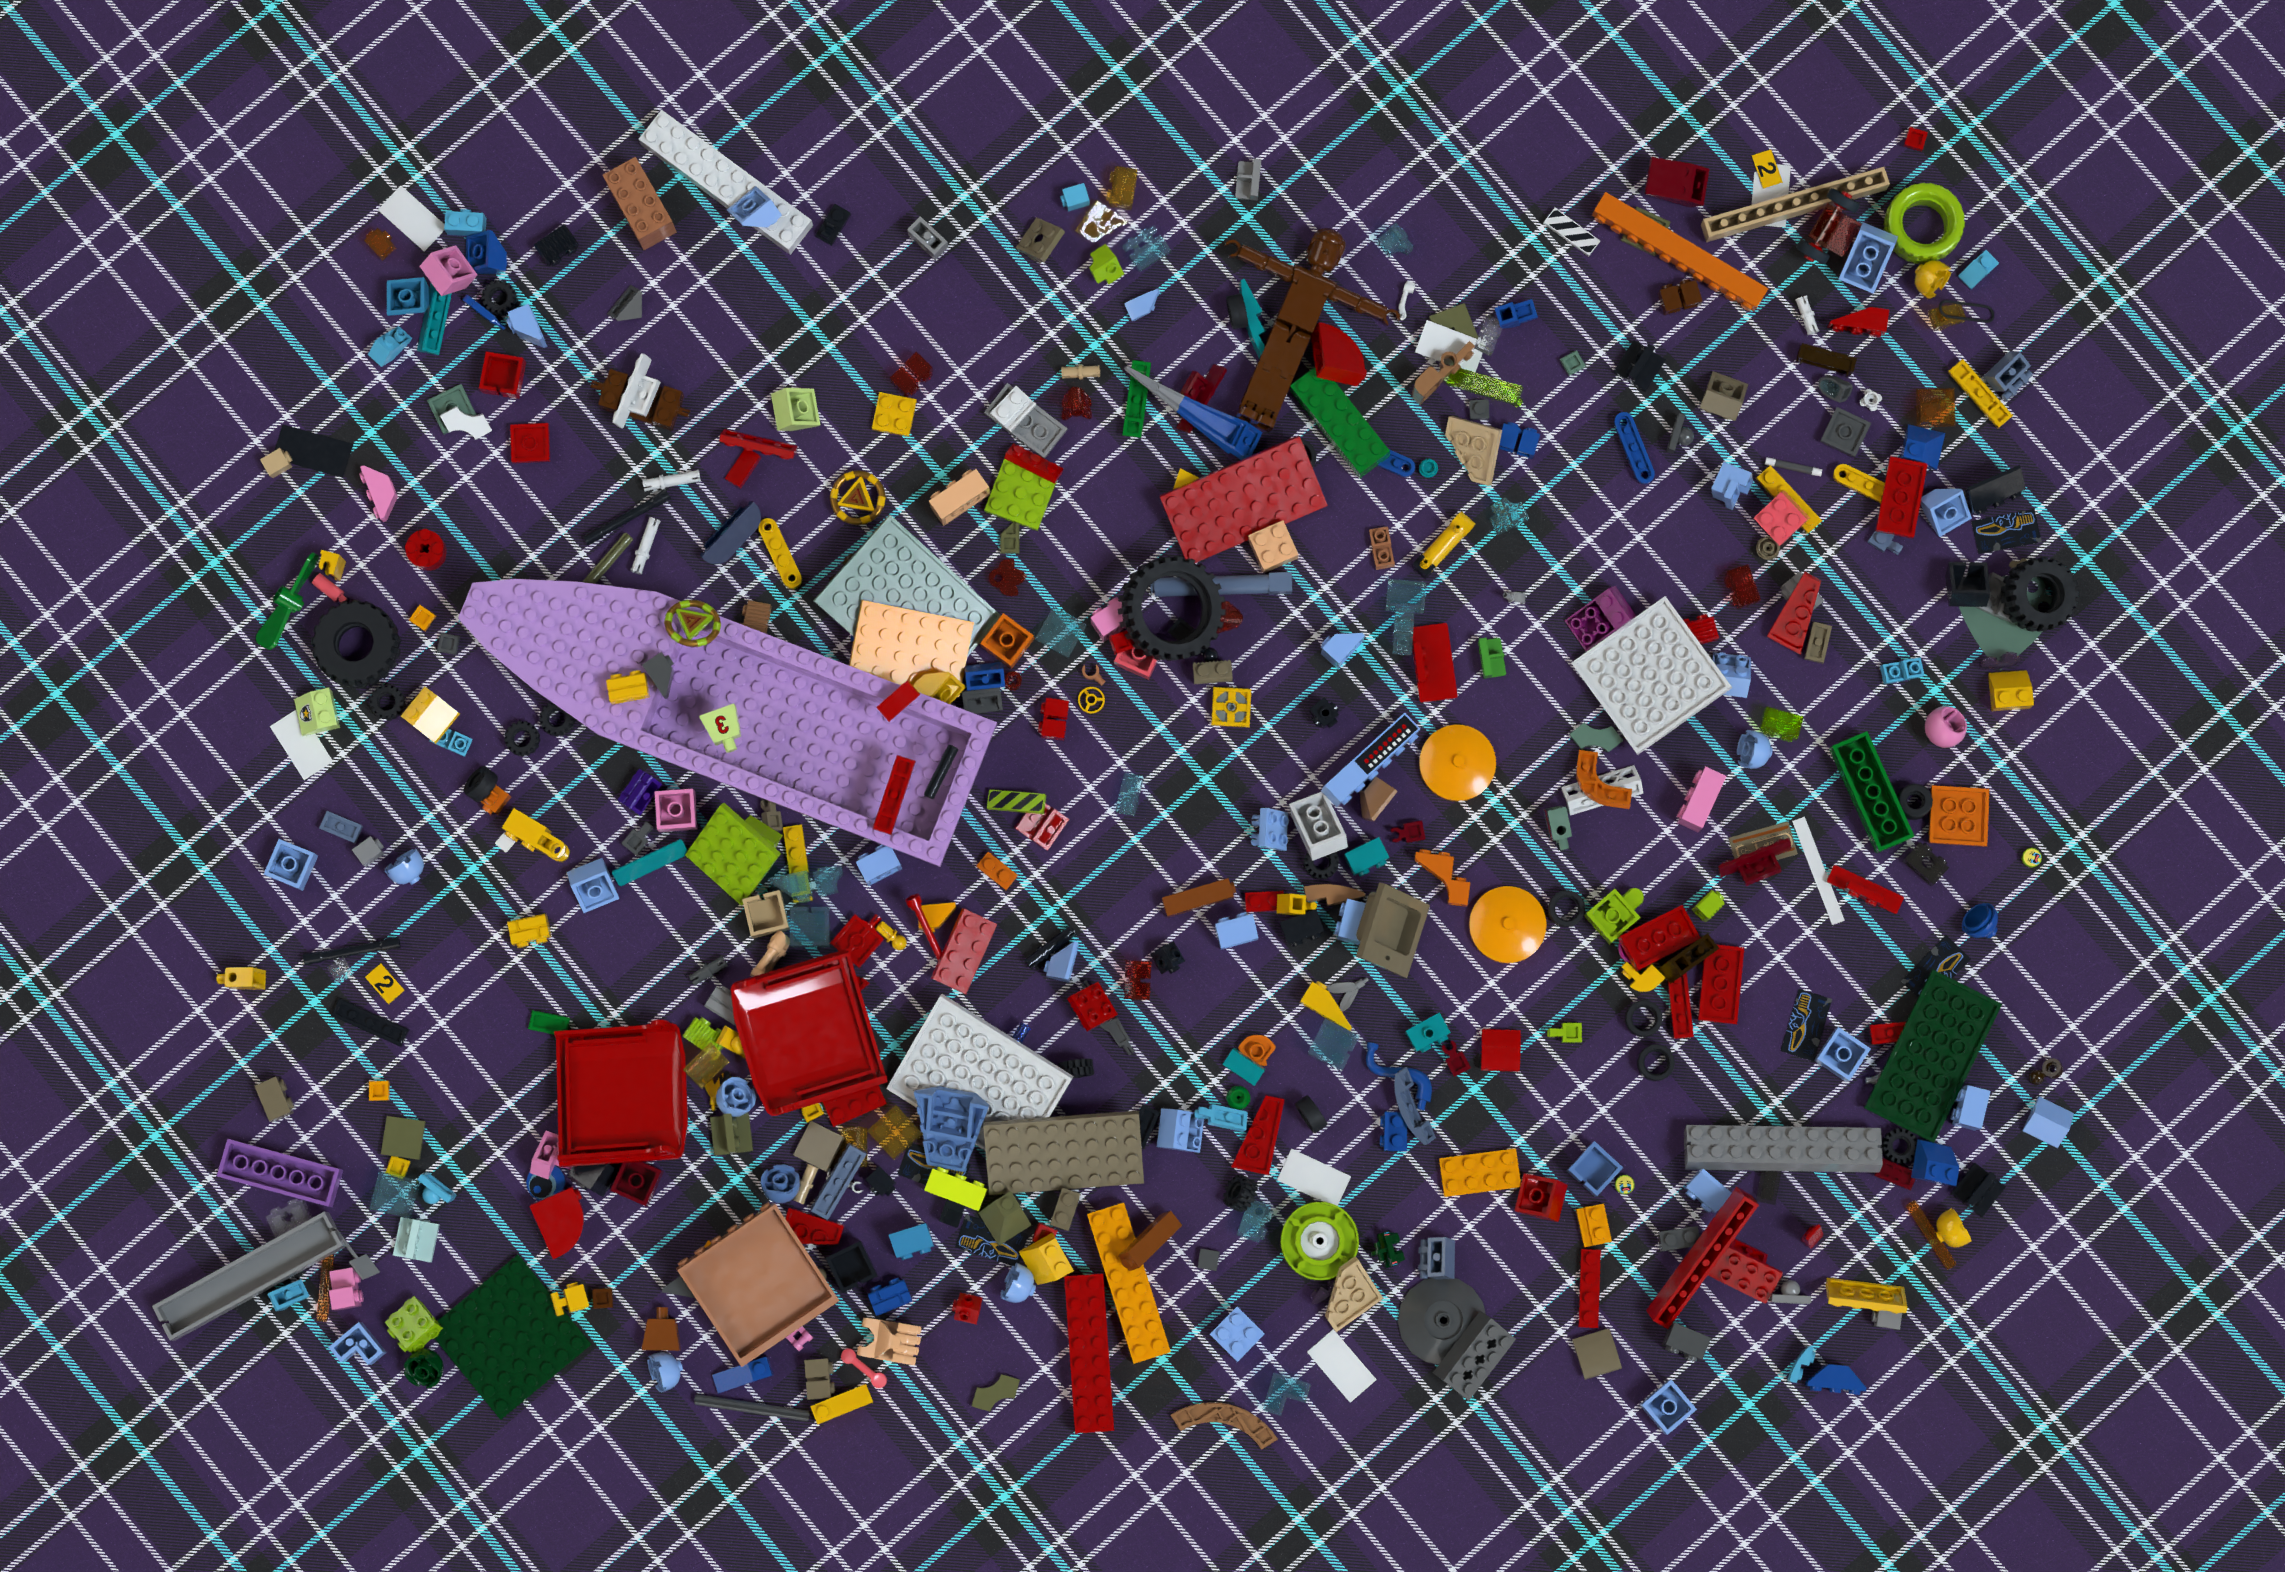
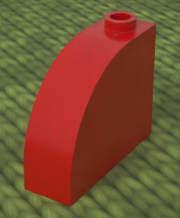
M1319 322L1311 334L1317 377L1358 387L1367 374L1363 355L1359 347L1351 337L1340 329Z
M570 1186L529 1206L553 1259L562 1256L572 1249L579 1240L583 1230L584 1212L580 1202L583 1198L579 1189H574V1186Z

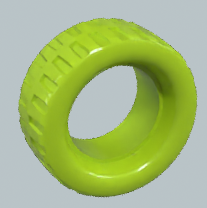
M1919 183L1910 185L1895 196L1886 211L1883 225L1884 231L1898 236L1893 251L1899 257L1915 264H1925L1931 260L1939 261L1953 251L1963 235L1965 216L1961 204L1951 191L1934 183ZM1918 205L1928 206L1936 210L1944 223L1942 238L1931 244H1920L1910 239L1905 233L1902 224L1905 211Z

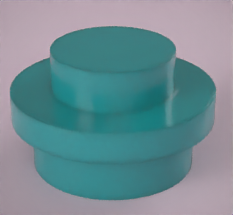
M1425 459L1420 463L1419 472L1423 477L1431 478L1437 474L1438 465L1434 460Z

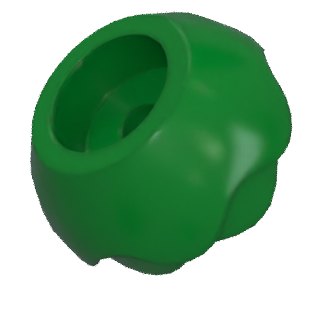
M1243 1086L1232 1087L1226 1095L1228 1105L1237 1110L1245 1109L1251 1099L1249 1091Z

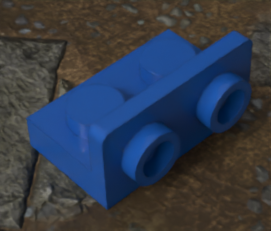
M1385 1111L1384 1116H1380V1127H1384V1135H1380V1147H1383V1151L1407 1152V1124L1400 1112Z

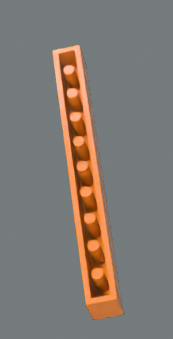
M1607 192L1604 193L1592 214L1598 223L1607 224L1617 234L1627 235V239L1630 242L1643 245L1644 250L1647 252H1656L1662 261L1673 263L1679 271L1688 272L1696 281L1705 282L1711 290L1715 292L1720 291L1725 294L1724 296L1728 300L1737 301L1747 311L1752 310L1755 312L1769 289Z

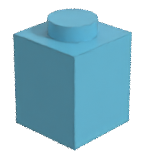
M1084 183L1062 189L1063 195L1060 196L1063 207L1067 206L1068 212L1090 205Z

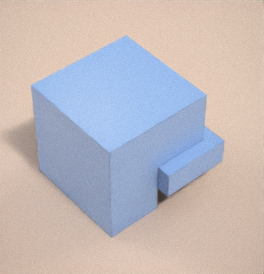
M1723 462L1711 488L1713 498L1725 502V507L1733 510L1740 492L1748 494L1753 483L1752 473Z

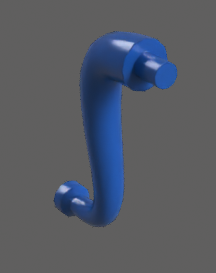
M1367 1042L1366 1064L1371 1072L1379 1076L1395 1078V1074L1405 1068L1377 1065L1374 1062V1053L1378 1050L1379 1045ZM1408 1068L1413 1082L1417 1085L1415 1099L1419 1100L1417 1109L1424 1111L1426 1102H1431L1432 1085L1430 1079L1422 1071Z

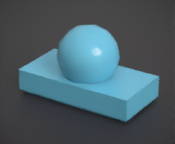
M429 1172L421 1174L417 1179L426 1186L422 1196L423 1200L428 1204H436L440 1198L449 1203L457 1196L456 1193Z

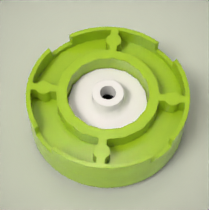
M1314 1202L1301 1206L1289 1216L1283 1226L1280 1243L1283 1257L1293 1271L1304 1278L1321 1281L1337 1277L1339 1267L1357 1255L1359 1236L1353 1219L1346 1211L1331 1203ZM1317 1238H1321L1323 1240V1243L1321 1245L1317 1244Z

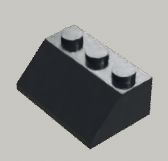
M2015 466L1967 487L1963 493L1970 514L1976 513L1978 516L1987 512L1988 507L1994 506V508L2005 504L2004 500L2009 498L2015 500L2021 497V493L2026 489L2021 466Z

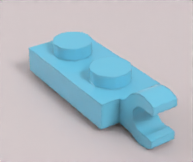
M1212 1104L1209 1106V1109L1199 1107L1194 1112V1118L1208 1119V1125L1240 1132L1246 1131L1248 1115L1246 1111Z

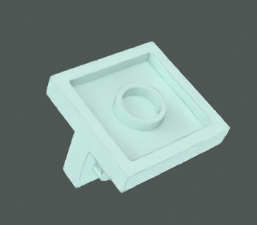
M400 1217L393 1255L432 1263L440 1224Z

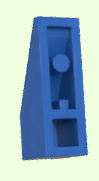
M763 1357L751 1361L743 1367L739 1365L712 1376L719 1394L773 1376L774 1374L769 1358Z

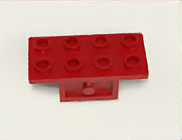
M1441 623L1411 627L1410 637L1420 703L1457 698L1448 624Z
M1734 1239L1708 1276L1766 1304L1783 1272L1766 1264L1768 1254Z

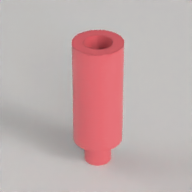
M319 573L313 579L312 584L335 603L348 600L344 596V591L323 574Z

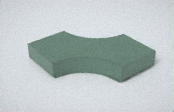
M1584 722L1569 734L1580 749L1588 746H1597L1609 753L1623 742L1612 726L1598 730L1589 727Z

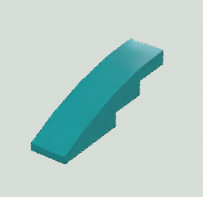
M1242 279L1239 283V294H1242L1248 318L1246 329L1259 358L1265 348L1260 338L1265 330L1258 319L1262 309L1245 279Z

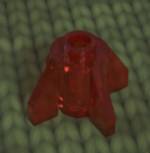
M1072 387L1062 399V407L1064 408L1062 420L1066 421L1072 416L1092 418L1090 406H1092L1091 398L1080 387Z
M1229 601L1222 602L1221 609H1226V613L1224 616H1221L1220 621L1224 622L1222 628L1217 630V634L1238 628L1243 621V615L1239 609Z

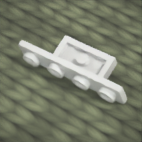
M641 353L640 357L636 360L633 374L628 379L625 393L622 394L619 407L613 415V423L619 428H624L630 412L647 416L661 383L656 379L645 376L652 361L646 354Z

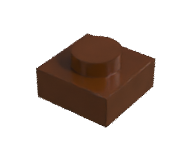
M613 1288L592 1289L593 1309L614 1308Z

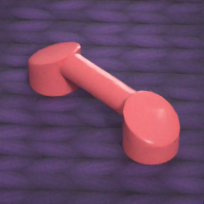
M847 1348L842 1351V1361L846 1364H853L868 1376L874 1387L883 1388L887 1384L886 1375L875 1373L857 1358V1354L853 1349Z

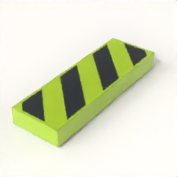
M989 790L987 809L1044 814L1046 795Z

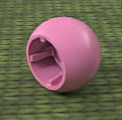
M1938 707L1927 716L1925 721V733L1929 740L1938 747L1950 748L1959 744L1967 732V723L1964 716L1953 707Z

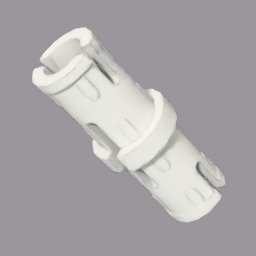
M1807 295L1795 299L1801 314L1799 317L1804 322L1807 335L1819 332L1814 319L1815 313L1811 310Z

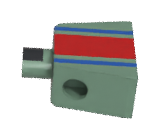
M1560 805L1543 809L1550 840H1556L1558 851L1568 849L1567 838L1572 837L1566 806ZM1559 826L1562 827L1561 833H1557V828Z

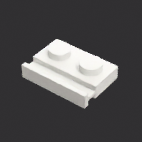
M1015 386L991 411L990 415L1011 433L1034 409L1036 403Z

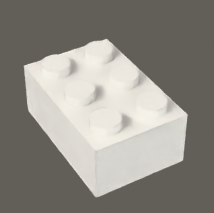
M1322 792L1289 804L1291 817L1312 861L1348 847L1342 825L1330 800Z

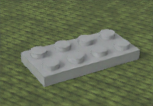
M1008 383L984 412L986 416L1007 432L1009 431L992 417L990 413L1013 389ZM1036 405L1010 434L1045 459L1068 429Z

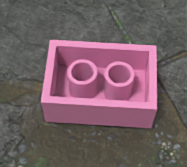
M1706 766L1703 770H1699L1692 781V783H1695L1694 788L1691 787L1688 790L1684 799L1687 803L1686 805L1683 804L1676 816L1679 818L1678 824L1695 832H1700L1726 779L1725 775Z

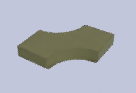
M1001 1374L999 1380L994 1385L988 1388L977 1387L972 1407L991 1412L994 1404L1004 1398L1015 1399L1020 1380Z

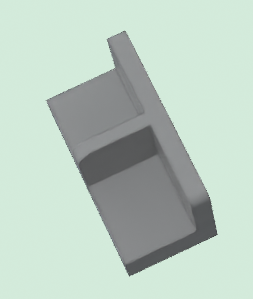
M1254 159V162H1238L1236 199L1258 200L1261 159Z

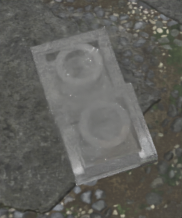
M1486 315L1475 342L1474 349L1489 356L1494 352L1497 339L1502 331L1497 318Z

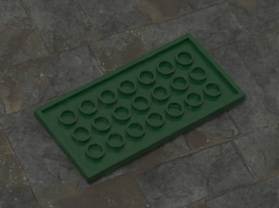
M1932 969L1869 1095L1864 1109L1934 1143L2002 1004Z

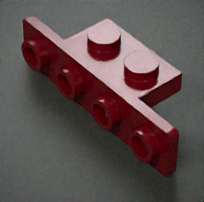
M1214 364L1206 378L1198 372L1192 371L1180 394L1207 405L1219 383L1224 378L1227 369ZM1182 417L1176 428L1179 431L1191 433L1194 426Z
M1789 838L1779 839L1774 844L1762 846L1749 854L1744 853L1734 860L1724 861L1718 866L1719 875L1724 877L1739 871L1745 885L1748 886L1778 874L1782 871L1775 856L1791 850V841Z

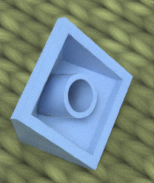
M2038 1096L2022 1131L2058 1148L2070 1130L2074 1113Z

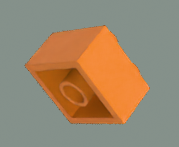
M1003 613L980 645L984 650L1012 669L1033 642L1034 635Z

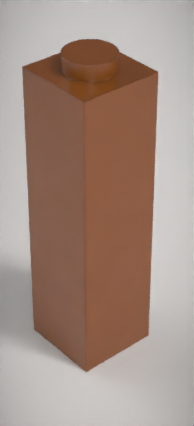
M1229 878L1162 897V902L1167 918L1233 899V893H1236L1234 882H1229Z
M1171 1210L1160 1214L1118 1255L1122 1265L1129 1271L1140 1268L1182 1226Z

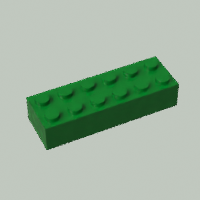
M1314 367L1290 385V392L1359 479L1378 466L1380 462L1390 457V450L1335 381L1318 378L1316 368Z
M1868 731L1831 746L1829 751L1875 853H1880L1915 837Z

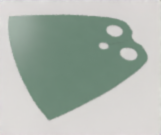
M2032 578L2031 581H2035L2038 584V590L2034 593L2027 591V598L2030 605L2039 611V603L2044 601L2051 605L2052 597L2048 596L2045 592L2046 585L2042 578ZM1959 607L1974 639L1989 660L2000 670L2019 656L2043 632L2027 631L2026 628L2021 629L2017 626L2018 622H2008L1976 607Z

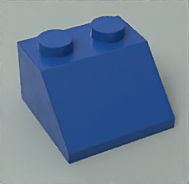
M1917 1140L1911 1178L1940 1185L1956 1186L1959 1164L1952 1147Z

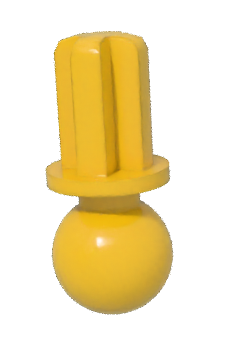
M883 921L877 925L876 931L886 938V942L892 941L894 949L903 950L906 947V938L902 935H896V929L893 930Z

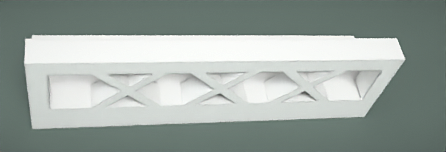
M1634 765L1598 776L1603 783L1610 779L1615 780L1610 784L1605 783L1607 785L1632 789L1631 797L1643 794L1641 778ZM1630 773H1633V775H1634L1633 777H1630V778H1625V777H1624V775H1627V774H1630ZM1578 782L1561 787L1570 815L1603 806L1587 797L1579 787ZM1570 791H1578L1577 794H1573L1570 796L1568 794V792Z

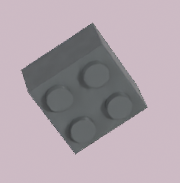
M1672 1323L1667 1330L1662 1345L1666 1346V1351L1673 1354L1683 1353V1358L1696 1362L1703 1359L1711 1338L1680 1324Z

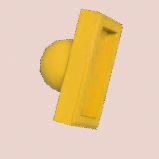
M724 1026L716 1043L745 1058L738 1032Z

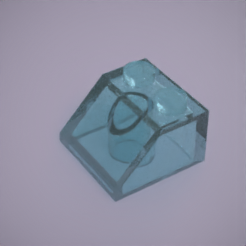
M808 871L769 878V882L775 888L793 900L799 901V903L809 902L810 898L814 897Z

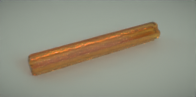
M1915 1200L1911 1201L1906 1205V1208L1946 1269L1953 1268L1956 1262L1944 1243H1940L1935 1229Z
M334 1254L322 1260L316 1318L319 1322L328 1321L329 1290H331L329 1272L333 1271Z

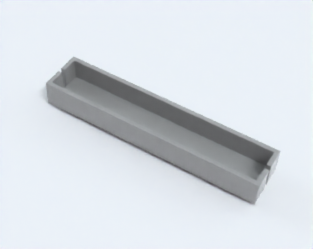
M1686 1125L1684 1131V1149H1686L1684 1153L1685 1170L1879 1173L1883 1165L1882 1148H1880L1882 1145L1881 1128Z
M322 1212L153 1305L152 1307L159 1321H169V1323L162 1325L169 1340L176 1341L347 1247L340 1232L334 1230L337 1227L330 1213Z

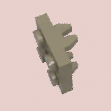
M1036 217L1016 246V249L1033 261H1037L1039 264L1041 262L1044 263L1065 231ZM1043 234V239L1035 243L1036 236Z

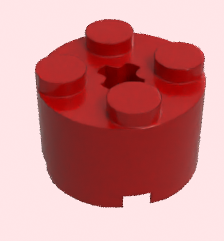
M422 529L416 531L409 537L405 545L408 559L420 570H436L445 562L446 544L437 533L431 530ZM428 548L429 552L426 553L423 549Z

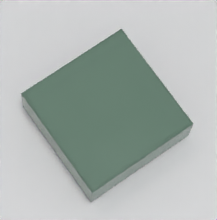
M1577 350L1560 359L1569 377L1586 368Z

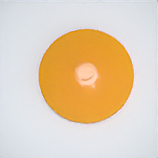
M1449 725L1434 732L1424 743L1419 758L1420 774L1426 786L1437 796L1449 801L1470 800L1480 795L1491 783L1496 770L1495 752L1489 740L1480 731L1466 725Z
M1503 886L1494 888L1479 898L1470 914L1469 931L1474 945L1484 956L1499 963H1516L1530 957L1542 944L1546 933V916L1541 904L1532 894L1518 887Z

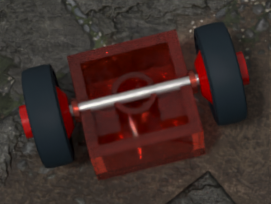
M1834 188L1829 190L1827 198L1832 200L1836 206L1834 207L1827 203L1808 235L1815 242L1809 243L1801 239L1796 246L1800 252L1805 254L1804 257L1812 262L1816 260L1819 263L1826 264L1830 256L1819 247L1821 245L1843 257L1844 253L1849 249L1853 238L1859 232L1862 223L1841 209L1856 213L1860 204L1853 200L1852 195L1844 190L1842 193Z

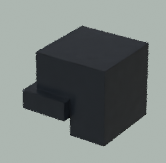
M611 1164L573 1166L568 1175L571 1176L570 1180L584 1190L590 1189L604 1197L616 1179L619 1170Z

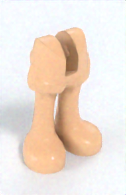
M777 931L767 945V952L757 966L753 968L750 976L753 977L772 971L779 959L786 955L791 939L782 931Z

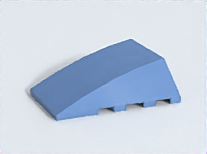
M937 1086L915 1090L914 1096L918 1105L917 1113L920 1116V1129L924 1138L923 1146L927 1165L965 1172L989 1104L976 1093Z

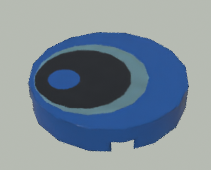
M556 1165L549 1179L529 1172L526 1180L527 1189L536 1200H541L564 1190L566 1185L565 1176Z

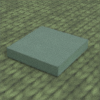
M462 384L427 400L444 435L449 433L440 414L457 406L465 414L476 415Z

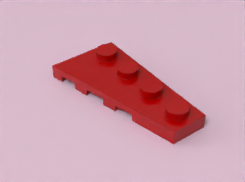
M1265 1096L1231 1168L1269 1176L1285 1099Z

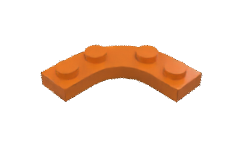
M1579 750L1576 778L1584 794L1591 800L1605 806L1630 809L1632 789L1613 787L1603 783L1596 773L1598 752Z

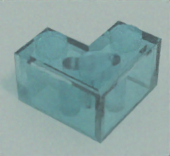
M1273 1373L1262 1410L1281 1416L1287 1397L1306 1403L1311 1384Z

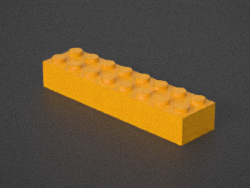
M1120 1203L1087 1214L1133 1364L1170 1353L1169 1344L1144 1265L1129 1271L1122 1265L1118 1257L1135 1240L1125 1204Z

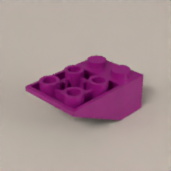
M1613 586L1567 618L1565 622L1587 652L1635 618L1636 614L1617 587Z

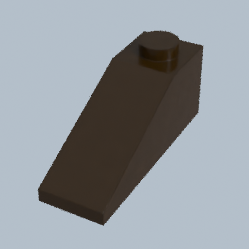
M1707 933L1659 969L1671 984L1717 951L1719 947Z

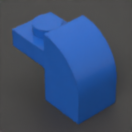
M1532 299L1518 304L1511 302L1495 307L1499 325L1503 329L1520 326L1521 323L1538 318Z

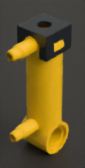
M1461 511L1427 550L1415 560L1412 568L1424 579H1427L1462 538L1472 530L1476 523Z

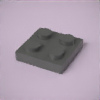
M1836 407L1820 442L1855 458L1871 423Z

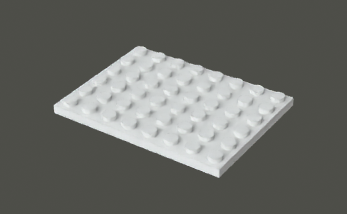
M941 994L886 1089L916 1108L918 1105L914 1096L915 1090L941 1086L976 1093L989 1104L983 1122L1050 1117L1074 1076ZM982 1124L975 1145H977L985 1151L984 1129Z

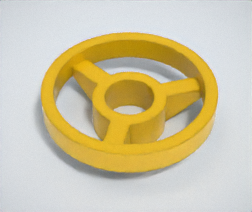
M1087 687L1078 696L1079 707L1089 714L1099 712L1105 703L1104 694L1096 687ZM1087 690H1097L1102 695V698L1089 694ZM1083 692L1086 694L1087 706L1085 709L1080 704V697ZM1091 696L1095 698L1093 703L1088 702V698ZM1097 701H1103L1098 710L1088 711L1089 707L1095 705Z

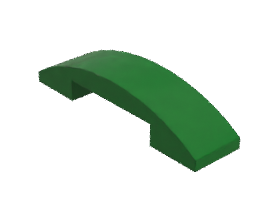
M1132 360L1131 368L1150 378L1151 362ZM1131 375L1122 436L1141 438L1148 388Z

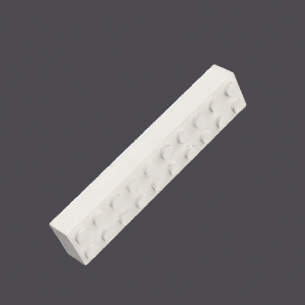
M663 110L658 113L640 136L639 141L644 148L727 209L755 186L772 200L782 216L769 227L753 228L788 254H792L812 228L813 223L810 218Z

